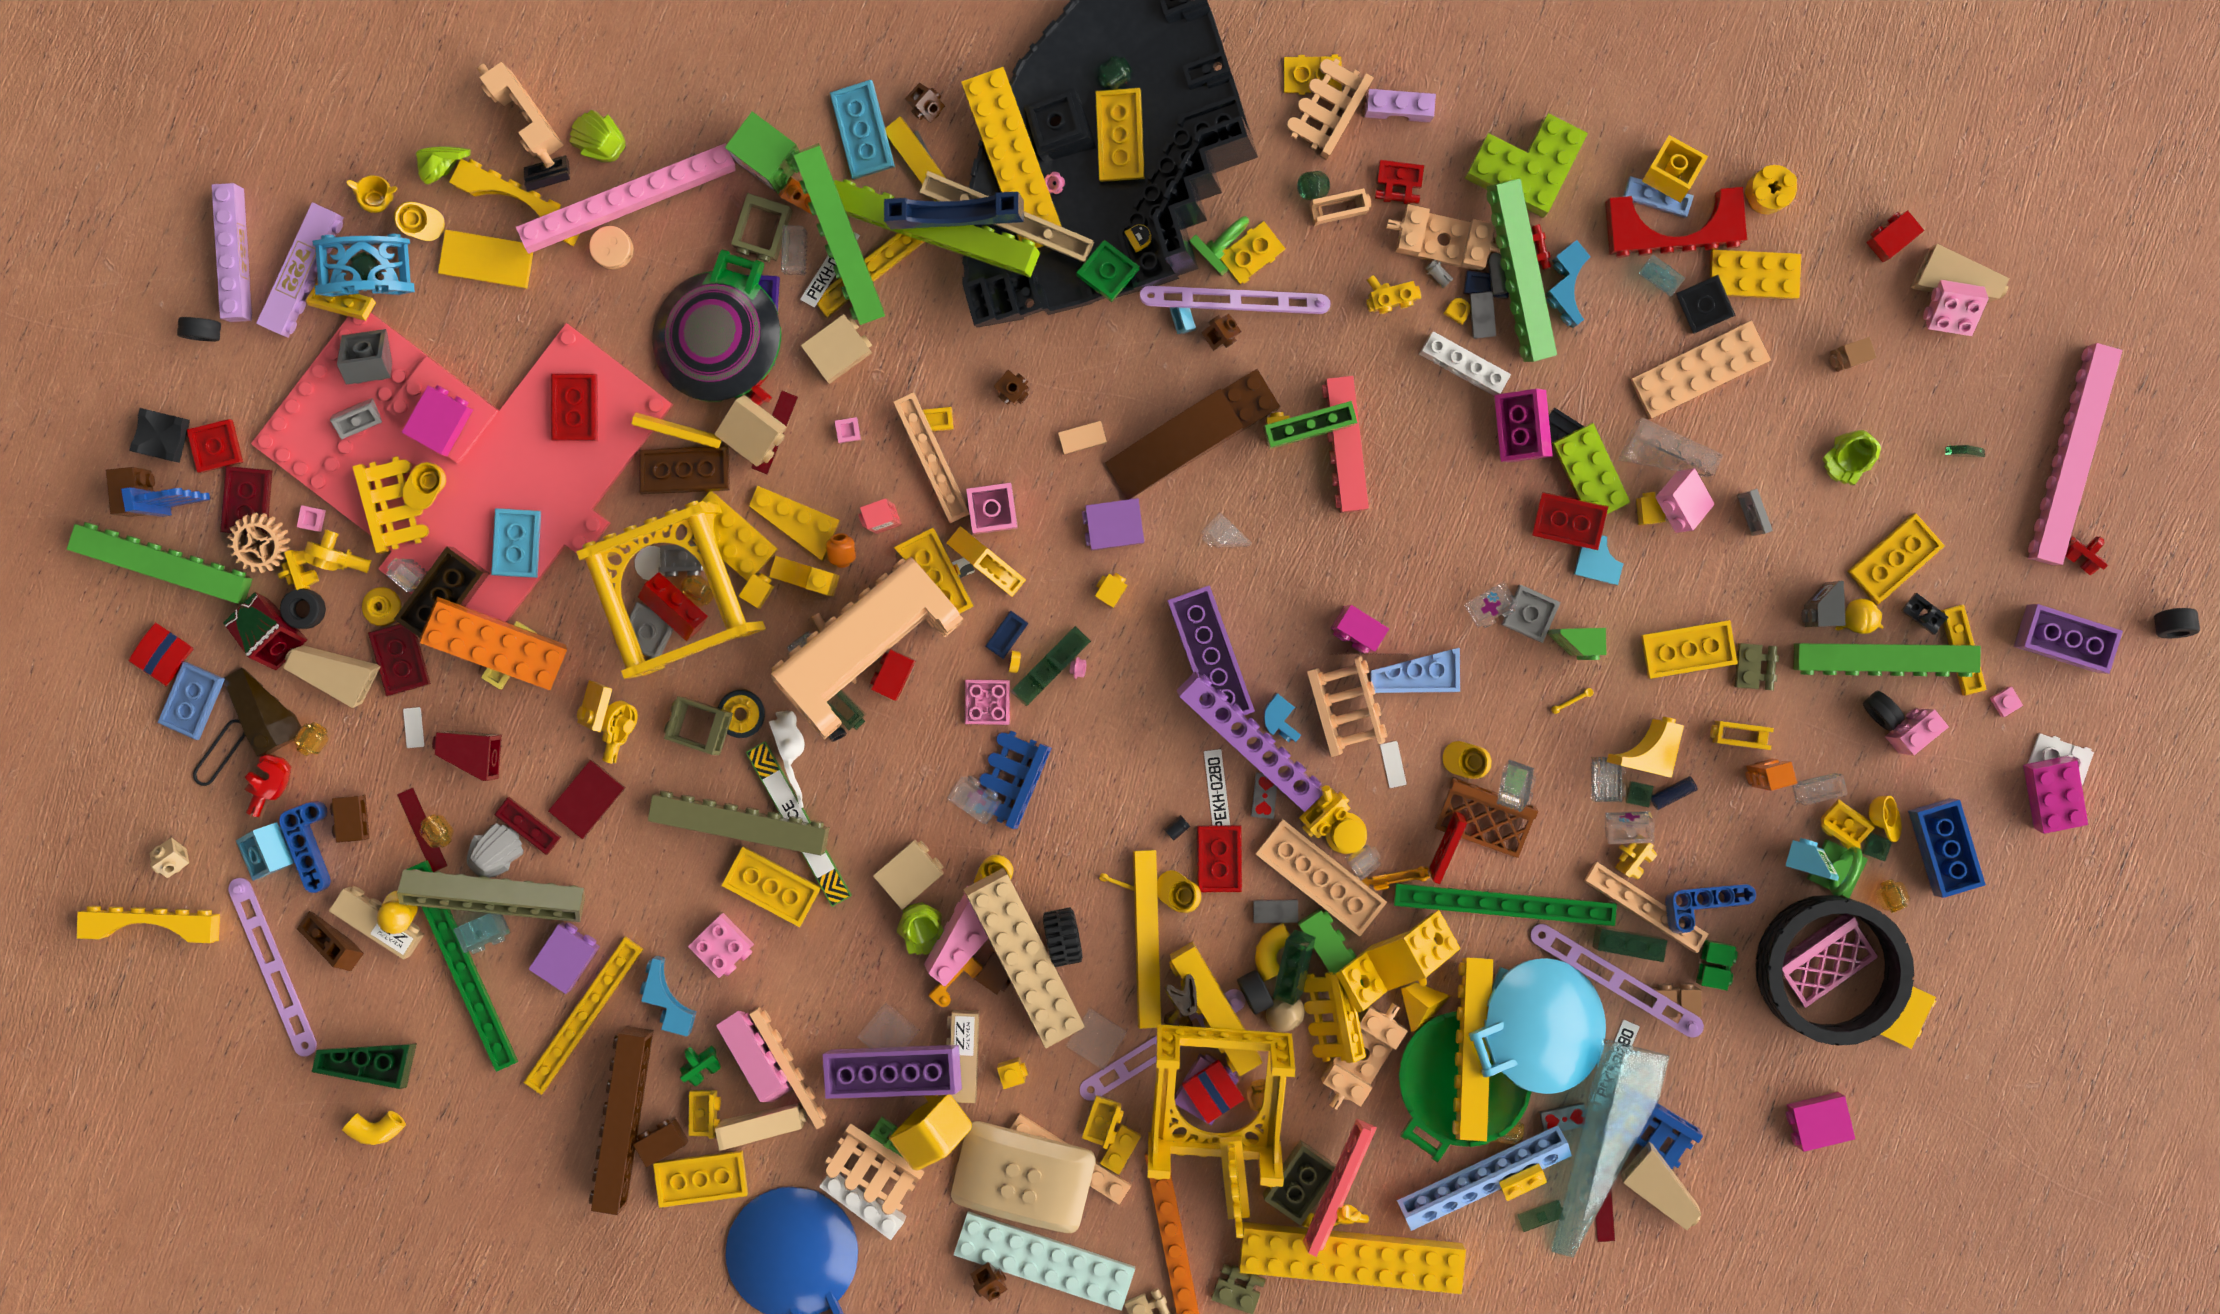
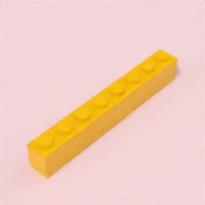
M1462 958L1458 968L1459 976H1462L1461 985H1458V998H1461V1007L1457 1008V1020L1460 1021V1030L1456 1031V1043H1459V1052H1456L1455 1055L1458 1075H1455L1454 1078L1457 1098H1454L1453 1109L1457 1111L1456 1121H1453L1452 1130L1453 1134H1456V1139L1487 1141L1489 1077H1483L1481 1070L1483 1068L1474 1042L1470 1040L1469 1033L1485 1027L1489 1008L1487 1004L1492 993L1493 959ZM1483 1037L1482 1040L1490 1061V1052L1485 1037Z

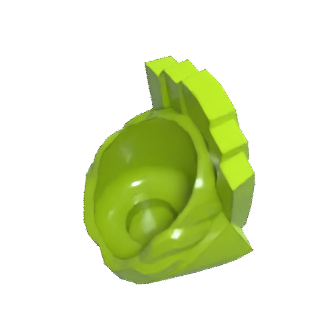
M590 110L588 113L585 112L581 117H578L571 127L572 131L569 142L572 146L581 149V155L600 162H613L617 160L626 146L622 132L608 114L602 117L598 112Z
M438 146L418 150L416 156L419 177L427 185L439 180L441 177L449 174L457 160L471 156V149Z
M1865 430L1852 431L1835 437L1834 447L1822 459L1825 463L1824 467L1827 470V474L1836 482L1840 481L1843 484L1855 485L1863 472L1872 469L1879 458L1881 446Z
M923 902L912 904L903 909L902 917L897 927V933L905 939L909 954H929L944 931L941 926L942 914Z

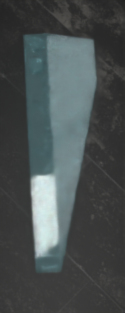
M1607 1039L1602 1040L1552 1252L1574 1258L1659 1101L1669 1055Z

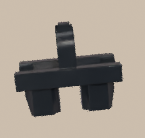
M1914 593L1901 610L1932 635H1935L1940 626L1948 619L1947 615L1918 593ZM1923 609L1928 611V613L1924 614L1923 616L1919 615L1923 611Z

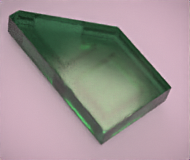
M1969 445L1947 446L1945 448V455L1985 457V449Z

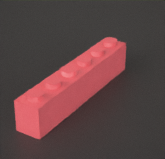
M1354 377L1329 378L1325 380V385H1322V396L1327 398L1328 407L1352 401L1358 422L1354 426L1327 433L1328 442H1332L1333 451H1329L1330 463L1335 465V473H1332L1333 486H1337L1338 495L1334 496L1335 506L1340 508V513L1367 510L1369 505Z

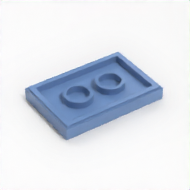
M183 662L157 723L192 739L200 740L225 679L191 663Z

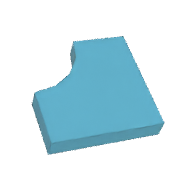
M1602 536L1599 550L1580 547L1574 575L1618 585L1623 563L1613 558L1607 547V537Z

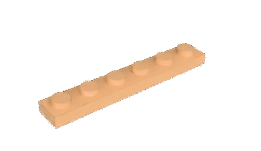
M913 392L894 401L949 522L952 523L969 515V509L915 393Z
M1598 862L1593 864L1584 879L1585 883L1694 953L1699 952L1708 936V933L1696 925L1688 933L1676 934L1672 932L1668 926L1665 905ZM1680 918L1679 926L1683 929L1685 922Z
M758 1007L749 1015L786 1075L787 1080L815 1128L819 1129L826 1123V1112L821 1105L817 1106L814 1101L816 1096L810 1086L806 1087L803 1079L805 1077L800 1068L794 1067L792 1063L793 1056L789 1049H784L780 1043L782 1037L777 1029L773 1030L769 1024L771 1019L766 1010L762 1011Z
M1019 1113L1010 1127L1012 1130L1066 1143L1021 1113ZM1095 1161L1090 1186L1120 1205L1131 1184Z

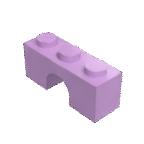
M1369 89L1366 94L1364 117L1387 119L1389 116H1405L1409 118L1408 121L1431 122L1435 112L1436 94Z

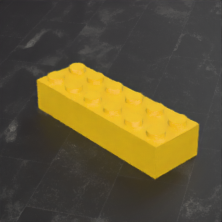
M1192 941L1170 954L1171 961L1169 966L1176 977L1178 975L1181 976V986L1186 974H1191L1194 978L1197 993L1196 1012L1198 1015L1203 1013L1205 1027L1245 1030L1194 942ZM1218 1048L1221 1054L1226 1052L1227 1056L1225 1058L1228 1066L1233 1073L1237 1071L1239 1076L1263 1063L1258 1051Z

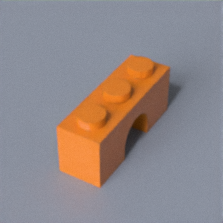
M1768 759L1747 765L1746 779L1749 784H1752V787L1773 791L1798 784L1791 761L1779 762L1778 759Z

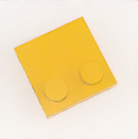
M589 680L582 706L577 711V723L593 731L601 732L612 688Z

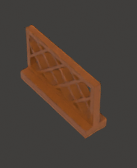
M1452 777L1450 789L1439 814L1435 829L1445 832L1447 827L1441 825L1444 817L1453 814L1455 811L1458 812L1468 808L1472 818L1467 819L1466 822L1468 824L1474 821L1478 832L1471 835L1463 832L1461 838L1519 858L1533 820L1536 819L1539 811L1536 806ZM1453 794L1463 797L1465 804L1453 809L1450 803ZM1476 803L1483 804L1486 811L1474 816L1470 806ZM1497 810L1504 811L1507 819L1495 824L1491 813ZM1488 815L1493 825L1480 830L1476 820ZM1519 817L1526 819L1525 827L1515 831L1511 821ZM1509 822L1513 833L1501 838L1497 827ZM1495 829L1499 839L1493 842L1485 841L1483 833ZM1516 836L1518 841L1516 850L1513 851L1506 848L1503 841Z

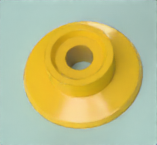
M377 587L370 590L362 601L364 617L375 626L383 627L396 621L394 618L401 610L399 596L393 590L386 587ZM379 603L382 604V609L380 611L377 608V605Z

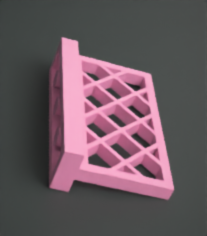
M1847 913L1841 914L1785 954L1782 975L1805 1008L1878 958L1857 926L1859 924L1856 919ZM1854 930L1856 933L1854 943L1845 942L1846 934ZM1831 944H1839L1836 956L1827 954L1828 947ZM1844 945L1853 947L1851 958L1841 957ZM1858 948H1865L1869 953L1862 960L1856 959ZM1814 956L1820 957L1818 968L1809 967L1810 959ZM1826 958L1835 959L1833 971L1823 969ZM1840 960L1850 962L1848 970L1844 973L1838 972ZM1796 969L1802 970L1800 981L1792 980L1789 974ZM1807 971L1817 972L1815 983L1805 982ZM1822 973L1832 974L1831 980L1827 985L1820 984ZM1804 986L1814 987L1812 995L1805 999L1802 995Z

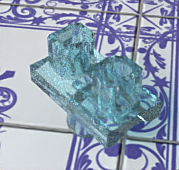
M1655 255L1649 258L1639 272L1641 276L1670 297L1673 296L1685 279V277Z

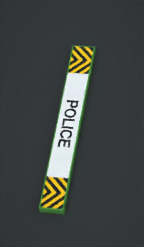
M765 741L747 751V756L782 818L789 819V816H797L803 818L802 822L811 823L804 808H800L798 798L767 742ZM827 849L821 856L802 852L832 907L852 896Z

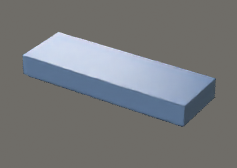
M1632 176L1628 178L1623 197L1632 196L1634 203L1683 218L1688 216L1694 195L1686 194L1680 203L1642 182V179Z

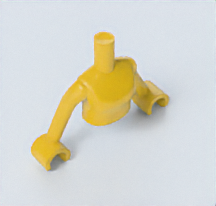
M1343 1204L1342 1207L1337 1209V1219L1334 1226L1339 1224L1348 1225L1355 1222L1368 1223L1369 1216L1361 1214L1352 1205ZM1309 1213L1302 1223L1303 1227L1310 1226L1314 1217L1313 1213Z

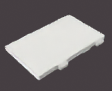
M2038 733L2028 764L2063 756L2072 757L2078 760L2081 783L2083 785L2094 752L2087 747L2081 748L2060 741L2059 737H2049Z

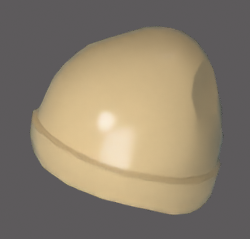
M1293 995L1277 997L1273 1000L1274 1005L1266 1011L1268 1024L1277 1032H1288L1295 1029L1301 1024L1305 1014L1302 1001Z

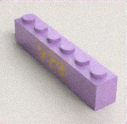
M234 183L212 184L220 318L229 322L252 321L244 188Z
M313 202L311 203L256 324L288 338L295 331L297 326L296 320L306 307L305 301L313 289L314 281L317 277L316 249L312 241L321 239L322 235L336 236L343 227L344 217ZM328 248L327 254H329L333 248Z

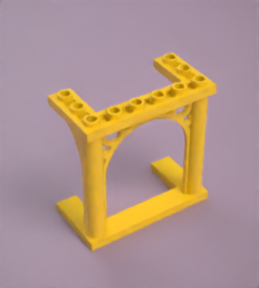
M693 501L685 505L686 509L667 511L664 513L665 517L649 518L644 521L645 525L626 527L623 529L624 533L617 536L616 533L603 537L604 541L597 543L595 541L588 542L582 545L583 549L576 551L579 560L586 561L626 668L621 670L624 679L646 676L664 669V665L731 639L747 637L766 629L763 621L746 623L714 533V517L722 513L719 504ZM684 524L687 527V535L683 540H678L676 537L677 528ZM670 530V536L665 538L663 531L666 533ZM693 535L695 538L693 539V541L695 542L696 546L689 545V541L692 539ZM645 537H648V543H644ZM656 543H672L687 549L702 565L726 630L645 661L621 595L622 575L630 559L641 549ZM627 545H629L630 552L625 554L624 551L620 549V547L628 548ZM619 554L622 562L619 565H614L610 563L608 557ZM608 568L617 571V575L614 578L612 577V572L608 571Z
M1157 1024L1156 1078L1151 1132H1148L1147 1178L1157 1180L1170 1179L1171 1154L1179 1156L1221 1157L1219 1138L1242 1136L1244 1160H1259L1260 1185L1283 1187L1284 1176L1280 1133L1286 1077H1295L1292 1033ZM1180 1045L1268 1051L1263 1104L1257 1116L1249 1124L1232 1132L1211 1133L1192 1126L1181 1116L1174 1097L1176 1071L1180 1067ZM1171 1118H1176L1178 1121L1173 1122ZM1257 1124H1262L1260 1129L1256 1127ZM1179 1127H1184L1187 1130L1184 1135L1172 1134ZM1246 1132L1255 1133L1258 1136V1140L1247 1139L1245 1137Z

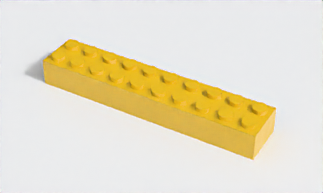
M1243 1222V1238H1241L1238 1264L1240 1273L1462 1294L1466 1249L1462 1243L1331 1231L1324 1249L1319 1251L1317 1257L1307 1252L1303 1243L1308 1228Z

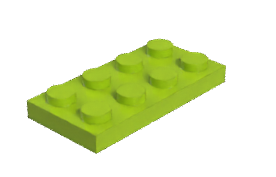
M1590 423L1552 443L1578 500L1609 506L1607 514L1630 503L1594 423Z

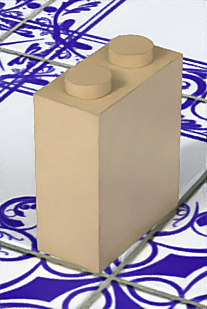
M844 314L801 345L829 384L872 354L869 349L872 346L865 335L861 337L856 331L859 328L852 317L847 319Z
M743 395L735 400L714 435L755 466H759L763 462L768 463L773 457L774 452L772 450L775 445L778 446L785 437L783 432L787 427L747 396Z
M914 840L873 876L901 909L905 908L944 873L941 870L944 868L941 862L936 857L932 859L928 855L929 849L922 841L917 842Z

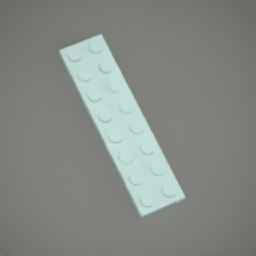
M969 1211L967 1212L954 1252V1256L981 1265L990 1262L996 1270L1000 1268L1003 1272L1121 1311L1135 1272V1266Z

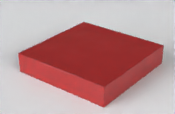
M232 419L187 429L197 473L244 463Z

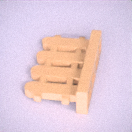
M1336 58L1334 61L1325 59L1321 62L1320 71L1325 74L1323 81L1319 79L1311 80L1309 90L1315 94L1312 100L1302 98L1299 101L1298 109L1304 113L1301 120L1292 117L1287 122L1288 130L1293 132L1291 137L1296 139L1297 136H1300L1312 143L1311 148L1314 150L1319 147L1322 149L1320 156L1327 160L1374 77L1367 73L1363 79L1358 76L1359 71L1355 70L1353 73L1338 65L1340 60ZM1330 78L1345 86L1343 92L1327 84ZM1350 89L1355 92L1353 98L1347 96ZM1319 97L1334 105L1332 111L1317 104ZM1339 108L1345 111L1342 117L1336 115ZM1308 117L1323 124L1322 129L1319 131L1305 123ZM1328 128L1333 130L1330 137L1325 134Z
M850 1123L843 1133V1136L846 1137L845 1140L840 1138L838 1144L841 1146L833 1159L828 1157L825 1161L828 1164L826 1175L829 1178H835L839 1173H842L847 1177L844 1182L847 1190L852 1191L858 1185L866 1189L863 1193V1199L868 1203L873 1202L877 1197L884 1201L882 1212L886 1215H891L896 1209L900 1211L903 1207L900 1204L907 1190L913 1191L915 1186L912 1182L917 1183L923 1176L924 1171L913 1170L904 1158L887 1149L883 1144ZM859 1145L865 1150L862 1152L856 1146ZM853 1153L859 1159L853 1169L849 1171L844 1165ZM877 1157L878 1159L883 1161V1163H879L875 1160V1158ZM873 1166L878 1171L871 1182L868 1183L862 1178L869 1167ZM894 1169L900 1172L901 1176L894 1173ZM890 1177L896 1181V1184L889 1195H886L881 1190Z

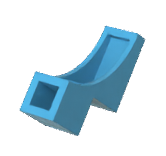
M1578 240L1552 260L1554 262V269L1566 278L1545 294L1548 297L1546 299L1548 304L1553 309L1557 308L1562 314L1560 316L1562 321L1572 328L1584 320L1577 308L1574 291L1577 275L1585 262L1591 257Z
M657 955L648 961L646 967L648 978L646 982L642 983L640 994L643 995L641 1001L667 1008V1010H663L660 1018V1023H663L661 1030L688 1036L692 1032L697 1011L685 1007L672 995L664 975L665 957Z

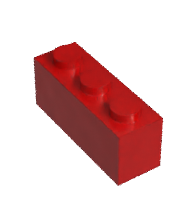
M660 572L644 584L638 595V598L686 642L702 628L708 618L699 607Z

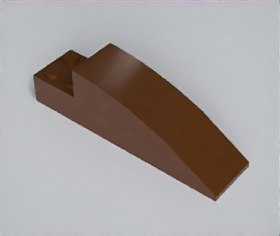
M1255 369L1226 388L1215 391L1105 462V465L1126 499H1132L1277 411L1280 405L1259 370Z

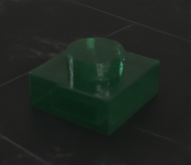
M1630 781L1625 802L1649 808L1654 786Z
M1870 833L1866 839L1862 854L1885 862L1892 842L1889 839Z

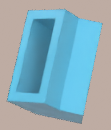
M1170 307L1177 334L1196 330L1190 308Z

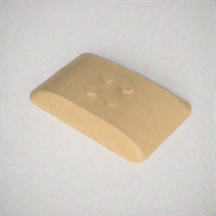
M981 1121L971 1122L972 1128L964 1137L951 1191L952 1200L958 1205L1031 1226L1063 1233H1073L1078 1230L1096 1158L1094 1153L1082 1147Z

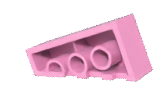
M963 892L964 895L961 901L954 908L955 912L950 921H947L943 928L944 931L940 939L936 941L924 963L928 973L943 986H946L988 939L965 892Z
M737 1011L716 1026L759 1101L774 1102L793 1088L772 1052L765 1044L761 1033L754 1027L755 1023L749 1013Z

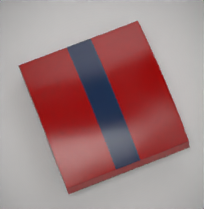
M155 622L140 641L128 661L167 686L179 672V666L194 649Z
M1219 1059L1182 1083L1183 1088L1207 1124L1245 1100Z

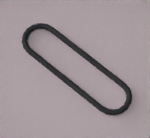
M234 719L227 723L196 766L193 778L197 784L201 786L210 785L246 736L243 732L240 739L208 782L202 783L197 779V771L229 726L232 723H240L239 719Z

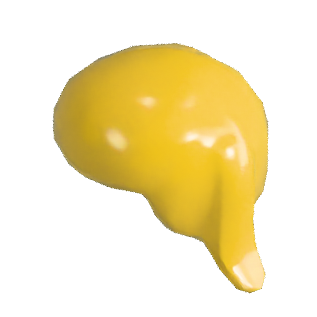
M375 175L363 177L358 182L347 181V185L352 188L359 206L369 213L384 211L393 200V193L397 190L396 186L390 187V184L384 178Z
M1855 599L1845 609V626H1836L1835 630L1839 631L1848 628L1859 634H1868L1875 631L1878 627L1883 629L1884 626L1881 624L1882 612L1870 600Z

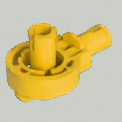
M325 529L321 544L307 541L304 550V559L307 563L330 571L344 570L349 567L368 573L372 560L352 555L351 549H348L347 553L334 549L337 537L339 536L338 533Z
M622 700L608 705L601 728L603 731L602 740L606 742L602 760L606 763L613 764L617 762L620 746L625 744L628 735L637 723V710Z

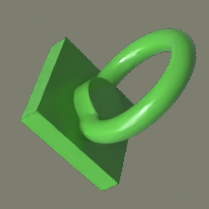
M1246 216L1239 218L1215 242L1210 240L1205 245L1196 234L1189 241L1223 276L1228 271V268L1220 261V258L1225 255L1223 250L1243 232L1249 224V218Z
M1825 839L1821 848L1832 863L1839 879L1836 881L1809 873L1807 879L1829 889L1834 896L1842 895L1850 898L1868 858L1863 857L1862 851L1858 847L1847 849Z

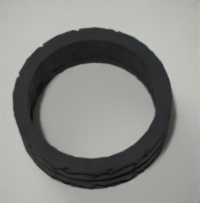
M1834 895L1811 896L1797 901L1778 913L1766 928L1758 945L1757 961L1755 963L1756 981L1763 1000L1771 1012L1784 1024L1817 1042L1838 1046L1856 1045L1877 1037L1889 1029L1900 1017L1911 997L1914 982L1912 980L1914 977V963L1908 943H1906V938L1890 918L1865 903ZM1847 913L1855 915L1871 928L1883 950L1885 970L1880 991L1870 1006L1861 1014L1848 1021L1837 1024L1808 1022L1797 1013L1789 1002L1784 990L1782 968L1787 948L1794 936L1805 925L1817 918L1830 914Z

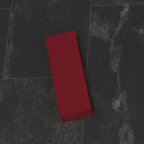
M510 797L506 798L494 814L545 855H548L562 838Z

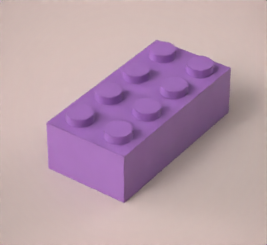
M2030 604L2026 606L2014 647L2095 673L2110 674L2123 631L2046 606Z

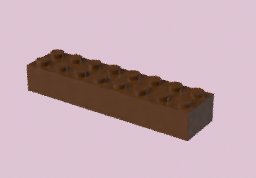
M627 1026L618 1033V1036L615 1035L613 1049H616L615 1058H611L609 1070L612 1071L611 1080H608L606 1086V1093H609L608 1102L604 1103L602 1112L606 1116L605 1122L601 1124L599 1137H602V1142L596 1151V1159L599 1160L598 1168H595L592 1181L595 1182L594 1190H591L589 1196V1204H592L591 1211L618 1215L627 1205L635 1156L633 1144L637 1141L654 1030Z

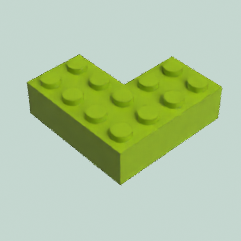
M1549 113L1543 119L1527 152L1488 133L1464 179L1486 190L1487 186L1521 179L1527 210L1544 218L1549 213L1588 133Z

